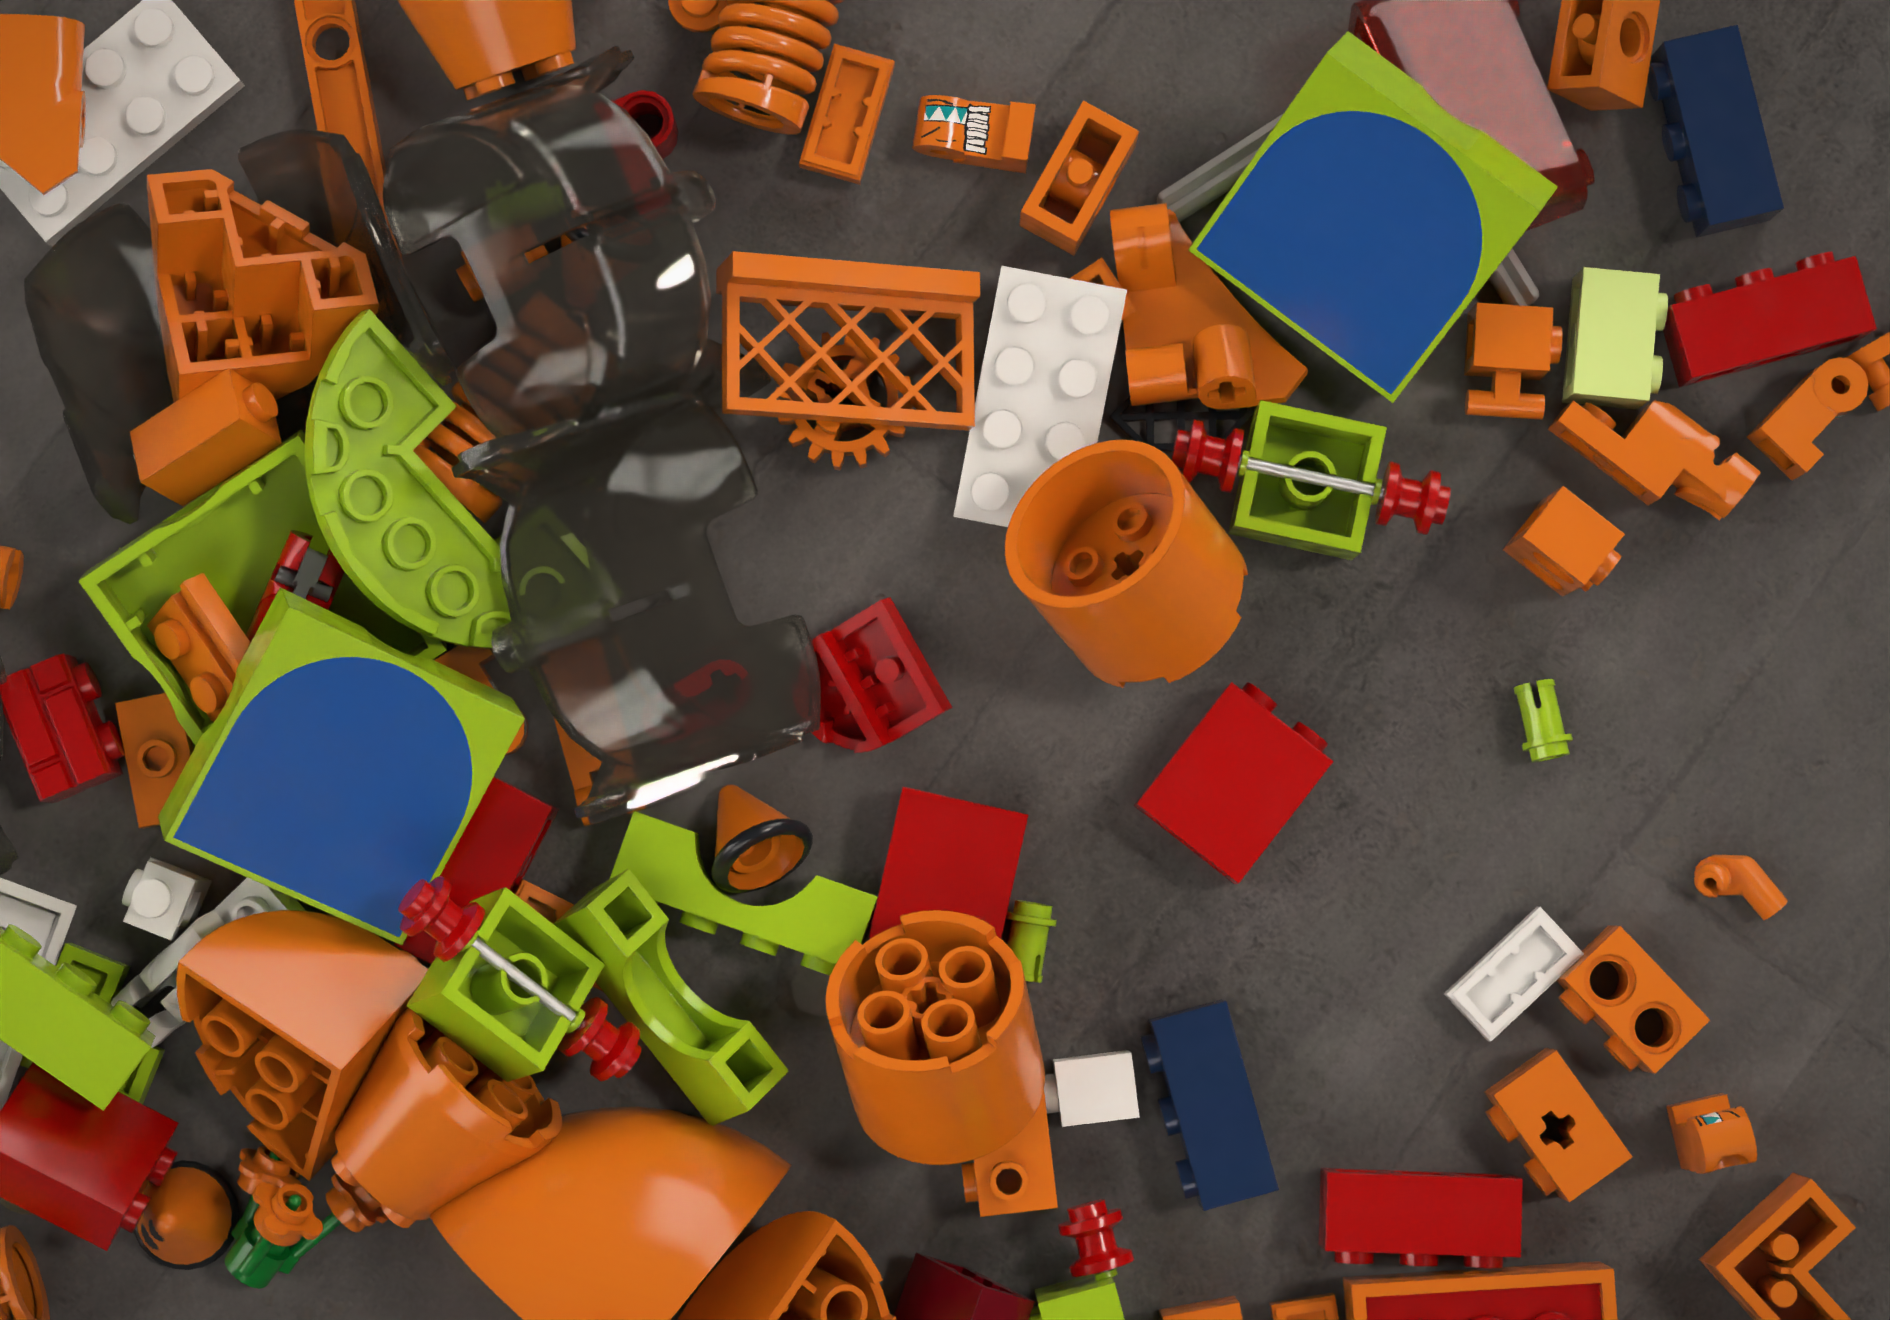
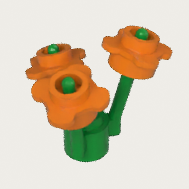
M260 1146L257 1150L243 1148L239 1154V1158L243 1161L240 1162L238 1167L241 1173L237 1183L244 1191L251 1194L243 1216L231 1231L236 1242L224 1258L225 1266L241 1283L252 1288H265L278 1271L289 1274L303 1255L341 1223L349 1230L359 1233L366 1226L371 1227L376 1223V1220L384 1224L389 1218L383 1212L380 1202L361 1185L358 1187L352 1186L335 1173L331 1177L334 1187L326 1193V1201L332 1213L320 1221L313 1212L312 1201L314 1196L297 1179L300 1176L299 1173L289 1167V1164L283 1162L266 1146Z

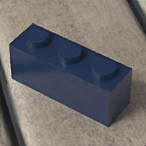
M1738 25L1664 41L1651 56L1652 63H1650L1647 81L1653 99L1655 101L1662 100L1668 123L1662 126L1663 146L1669 161H1677L1683 185L1677 187V200L1683 220L1686 223H1693L1696 238L1770 221L1784 209Z
M1221 999L1148 1019L1152 1034L1141 1036V1042L1150 1073L1162 1071L1169 1096L1158 1099V1104L1167 1135L1179 1134L1186 1159L1175 1161L1185 1199L1197 1196L1199 1206L1203 1211L1278 1191V1184L1227 1001Z

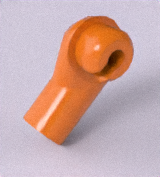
M1714 854L1701 860L1696 866L1694 884L1698 892L1709 898H1717L1718 895H1742L1762 920H1766L1776 914L1788 902V899L1759 864L1747 855Z

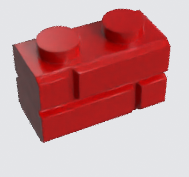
M64 653L0 678L1 708L40 802L45 803L62 801L123 774L118 762L119 758L125 756L121 736L112 721L102 722L94 703L95 699L102 697L97 677L87 662L78 664L76 657Z

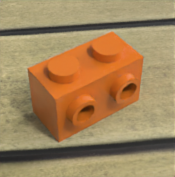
M1044 1091L1035 1114L1017 1136L999 1149L974 1159V1163L961 1164L965 1202L979 1201L980 1217L1058 1208Z

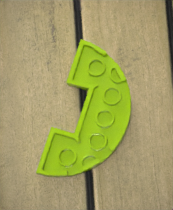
M370 309L361 311L334 344L319 373L311 396L304 446L306 478L318 525L341 568L357 588L378 608L416 632L442 642L474 648H513L541 643L555 637L568 635L589 624L609 610L625 595L624 592L542 501L531 503L494 540L413 451L457 406Z

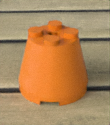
M397 0L455 90L463 89L467 101L514 84L513 72L521 70L525 81H529L574 64L571 52L576 50L572 0Z
M407 1007L394 1023L336 1128L335 1143L338 1152L331 1159V1164L342 1180L352 1186L358 1187L361 1185L378 1200L383 1212L394 1224L402 1228H409L416 1220L429 1219L430 1215L476 1185L534 1156L560 1133L562 1114L557 1101L548 1098L546 1101L544 1100L531 1075L506 1082ZM533 1133L529 1138H520V1136Z

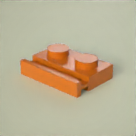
M201 573L183 581L180 585L181 590L171 595L147 624V627L153 634L159 651L166 658L170 659L189 687L195 704L202 711L206 712L210 720L214 722L227 702L236 677V670L251 642L205 574Z

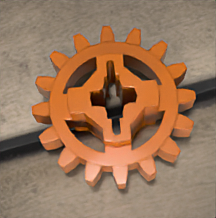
M828 332L822 333V346L832 338ZM847 334L844 344L834 345L826 352L833 361L850 360L846 369L842 371L851 381L872 363ZM876 337L871 339V341L880 349V340ZM799 346L801 357L805 363L811 357ZM894 353L888 357L897 368L900 364L899 356ZM785 363L782 367L789 376L800 368L790 363ZM814 363L795 383L810 399L818 403H829L833 399L826 394V391L829 393L834 391L839 394L842 390L826 373L818 370L820 367L817 363ZM877 367L857 387L875 407H882L881 403L870 397L868 390L875 372L885 386L887 392L886 408H890L900 399L898 394L901 392ZM905 376V377L908 379V381L911 383L910 377H909V376ZM786 392L777 398L779 400L793 401ZM907 401L900 409H913V405ZM778 417L780 425L796 424L797 426L788 438L793 448L808 441L811 444L808 453L810 462L815 464L825 452L831 454L833 468L839 471L844 464L845 456L854 455L855 461L861 469L867 467L866 452L873 448L883 457H887L890 454V450L885 440L886 436L890 434L895 437L904 438L906 434L904 426L817 420V425L813 429L806 419ZM862 426L872 431L857 440L838 441L842 433L847 430Z

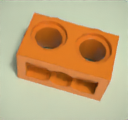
M1562 486L1541 500L1503 548V551L1563 597L1578 588L1586 592L1593 584L1598 586L1608 576L1622 557L1614 548L1625 534L1566 487Z
M1608 925L1582 950L1584 955L1556 980L1565 990L1558 997L1562 1004L1584 1025L1593 1019L1610 1037L1603 1044L1604 1047L1629 1072L1638 1066L1644 1072L1656 1074L1710 1021L1705 1013L1621 926ZM1606 961L1616 969L1619 983L1612 995L1602 999L1593 992L1590 985V975L1595 966ZM1652 1008L1662 1018L1663 1032L1656 1042L1645 1045L1636 1035L1635 1023L1643 1011Z

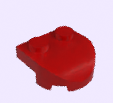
M891 597L879 600L834 629L819 634L805 647L800 655L804 659L799 672V682L793 687L795 705L805 726L823 743H834L840 747L854 750V753L872 751L906 736L953 708Z

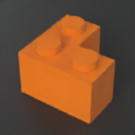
M1792 1173L1699 1259L1753 1320H1851L1809 1274V1271L1856 1227L1811 1178Z

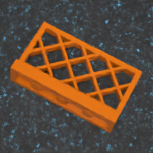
M732 251L716 269V294L722 295V414L969 431L975 427L973 303L980 298V272ZM740 302L762 304L779 322V325L758 343L740 324ZM782 305L797 306V308L789 314ZM807 307L824 309L841 328L822 347L795 321ZM844 310L860 312L851 319ZM869 312L884 313L902 332L883 352L857 325ZM905 315L920 317L912 324ZM930 317L955 319L956 345L944 357L918 330ZM784 329L811 357L791 376L763 349ZM845 334L872 361L853 381L826 354ZM907 339L933 366L914 385L888 359ZM740 344L748 351L741 360ZM955 356L956 370L949 364V361ZM752 358L780 386L767 399L740 397V370ZM814 363H817L842 390L829 403L813 402L795 383ZM877 367L903 394L890 408L875 407L857 387ZM938 372L956 391V412L936 411L919 392ZM786 392L793 401L776 399ZM847 396L855 405L839 403ZM909 401L916 410L900 408Z

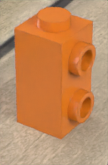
M228 367L132 429L130 436L140 483L177 504L185 506L281 445L282 441L276 419L278 405L272 393L259 382L253 383Z

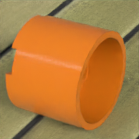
M1109 440L1076 450L1043 472L1028 488L1013 512L1005 540V559L1011 578L1084 666L1094 676L1108 684L1124 688L1126 682H1143L1164 677L1168 683L1179 680L1209 661L1229 640L1242 618L1236 610L1242 595L1244 576L1248 575L1243 555L1174 462L1165 453L1152 445L1134 440Z
M941 910L920 911L901 915L902 924L877 934L863 945L855 940L834 966L826 989V1012L854 1110L859 1123L867 1135L878 1146L899 1158L929 1165H949L974 1160L999 1149L1017 1136L1035 1114L1044 1091V1062L1021 960H1018L1012 949L996 935L995 928L992 925L974 916Z

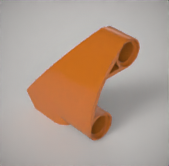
M0 14V160L45 195L78 173L79 149L83 148L86 127L85 91H81L85 24L75 19L59 16Z
M1167 203L1110 210L1118 282L1122 289L1127 290L1126 295L1136 309L1134 313L1123 319L1131 406L1198 398L1201 403L1214 409L1257 406L1260 400L1277 404L1286 403L1308 374L1307 367L1260 326L1209 265L1188 251L1193 243L1180 225L1176 214L1167 209Z

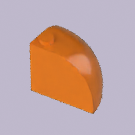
M300 910L269 911L248 915L217 928L206 935L178 961L176 977L177 998L182 1021L191 1022L193 1020L202 1045L195 1051V1054L220 1096L230 1089L242 1106L254 1118L246 1126L251 1133L278 1158L289 1164V1167L310 1181L337 1151L335 1143L336 1128L394 1023L407 1008V1003L425 976L428 968L423 966L412 954L399 950L376 934L338 917Z
M802 1211L785 1215L768 1223L734 1248L702 1283L677 1320H896V1316L889 1313L885 1295L879 1283L883 1280L880 1272L857 1239L836 1219L816 1211Z

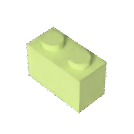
M1583 267L1572 278L1563 403H1571L1574 400L1578 404L1588 402L1595 406L1639 409L1650 401V393L1657 394L1659 392L1663 373L1662 356L1654 355L1655 331H1663L1668 312L1667 293H1659L1660 274Z

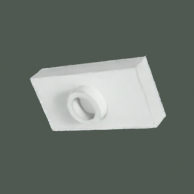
M1536 907L1454 983L1444 995L1481 1035L1491 1042L1577 962L1584 953L1541 907Z

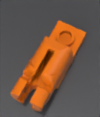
M1574 400L1562 409L1548 428L1550 432L1648 506L1661 499L1672 484L1677 488L1674 495L1709 512L1720 521L1738 504L1761 473L1759 469L1738 453H1734L1720 462L1719 465H1715L1713 462L1715 458L1714 449L1720 445L1719 437L1712 435L1674 405L1656 400L1642 409L1622 436L1613 431L1617 424L1606 412L1588 402L1582 407Z

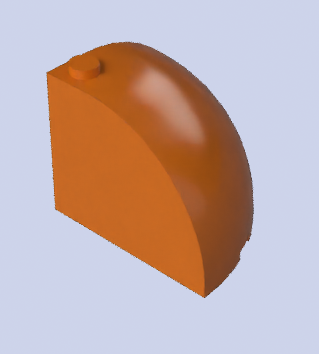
M638 1106L605 1107L563 1115L560 1133L538 1153L454 1198L433 1212L430 1218L444 1239L468 1267L523 1320H671L786 1175L791 1164L765 1145L745 1134L720 1123L712 1126L704 1118L668 1109ZM533 1133L520 1136V1138H529Z

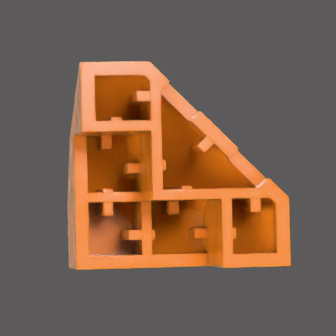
M213 169L147 175L157 305L167 374L174 402L228 367L253 383L259 382L272 393L275 400L282 398L312 382L320 373L334 344L361 311L370 309L375 315L378 313L379 302L365 253L345 242H342L338 247L309 232V222L269 200L260 205L234 190L233 180Z

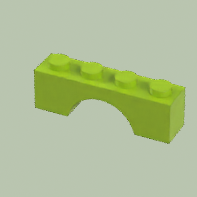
M636 811L632 814L610 876L611 879L630 869L657 905L660 902L683 910L679 920L680 923L714 935L719 923L743 932L739 944L776 956L779 945L802 952L804 954L800 963L801 966L829 976L841 955L855 940L860 944L863 943L878 896L816 875L801 892L784 902L768 906H753L741 903L722 892L709 877L701 857L699 833Z
M627 869L594 887L561 916L554 925L605 964L595 982L626 1021L632 1022L640 1029L642 1041L708 1124L714 1126L750 1111L789 1070L750 1021L732 1018L718 1012L702 1001L687 986L676 971L666 948L665 931L669 918L631 870Z

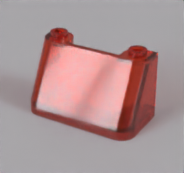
M1360 0L1353 3L1348 25L1350 33L1422 85L1433 100L1450 115L1475 129L1484 131L1558 186L1526 231L1584 209L1588 198L1587 186L1595 182L1594 172L1585 151L1582 148L1574 150L1516 20L1520 16L1518 0Z

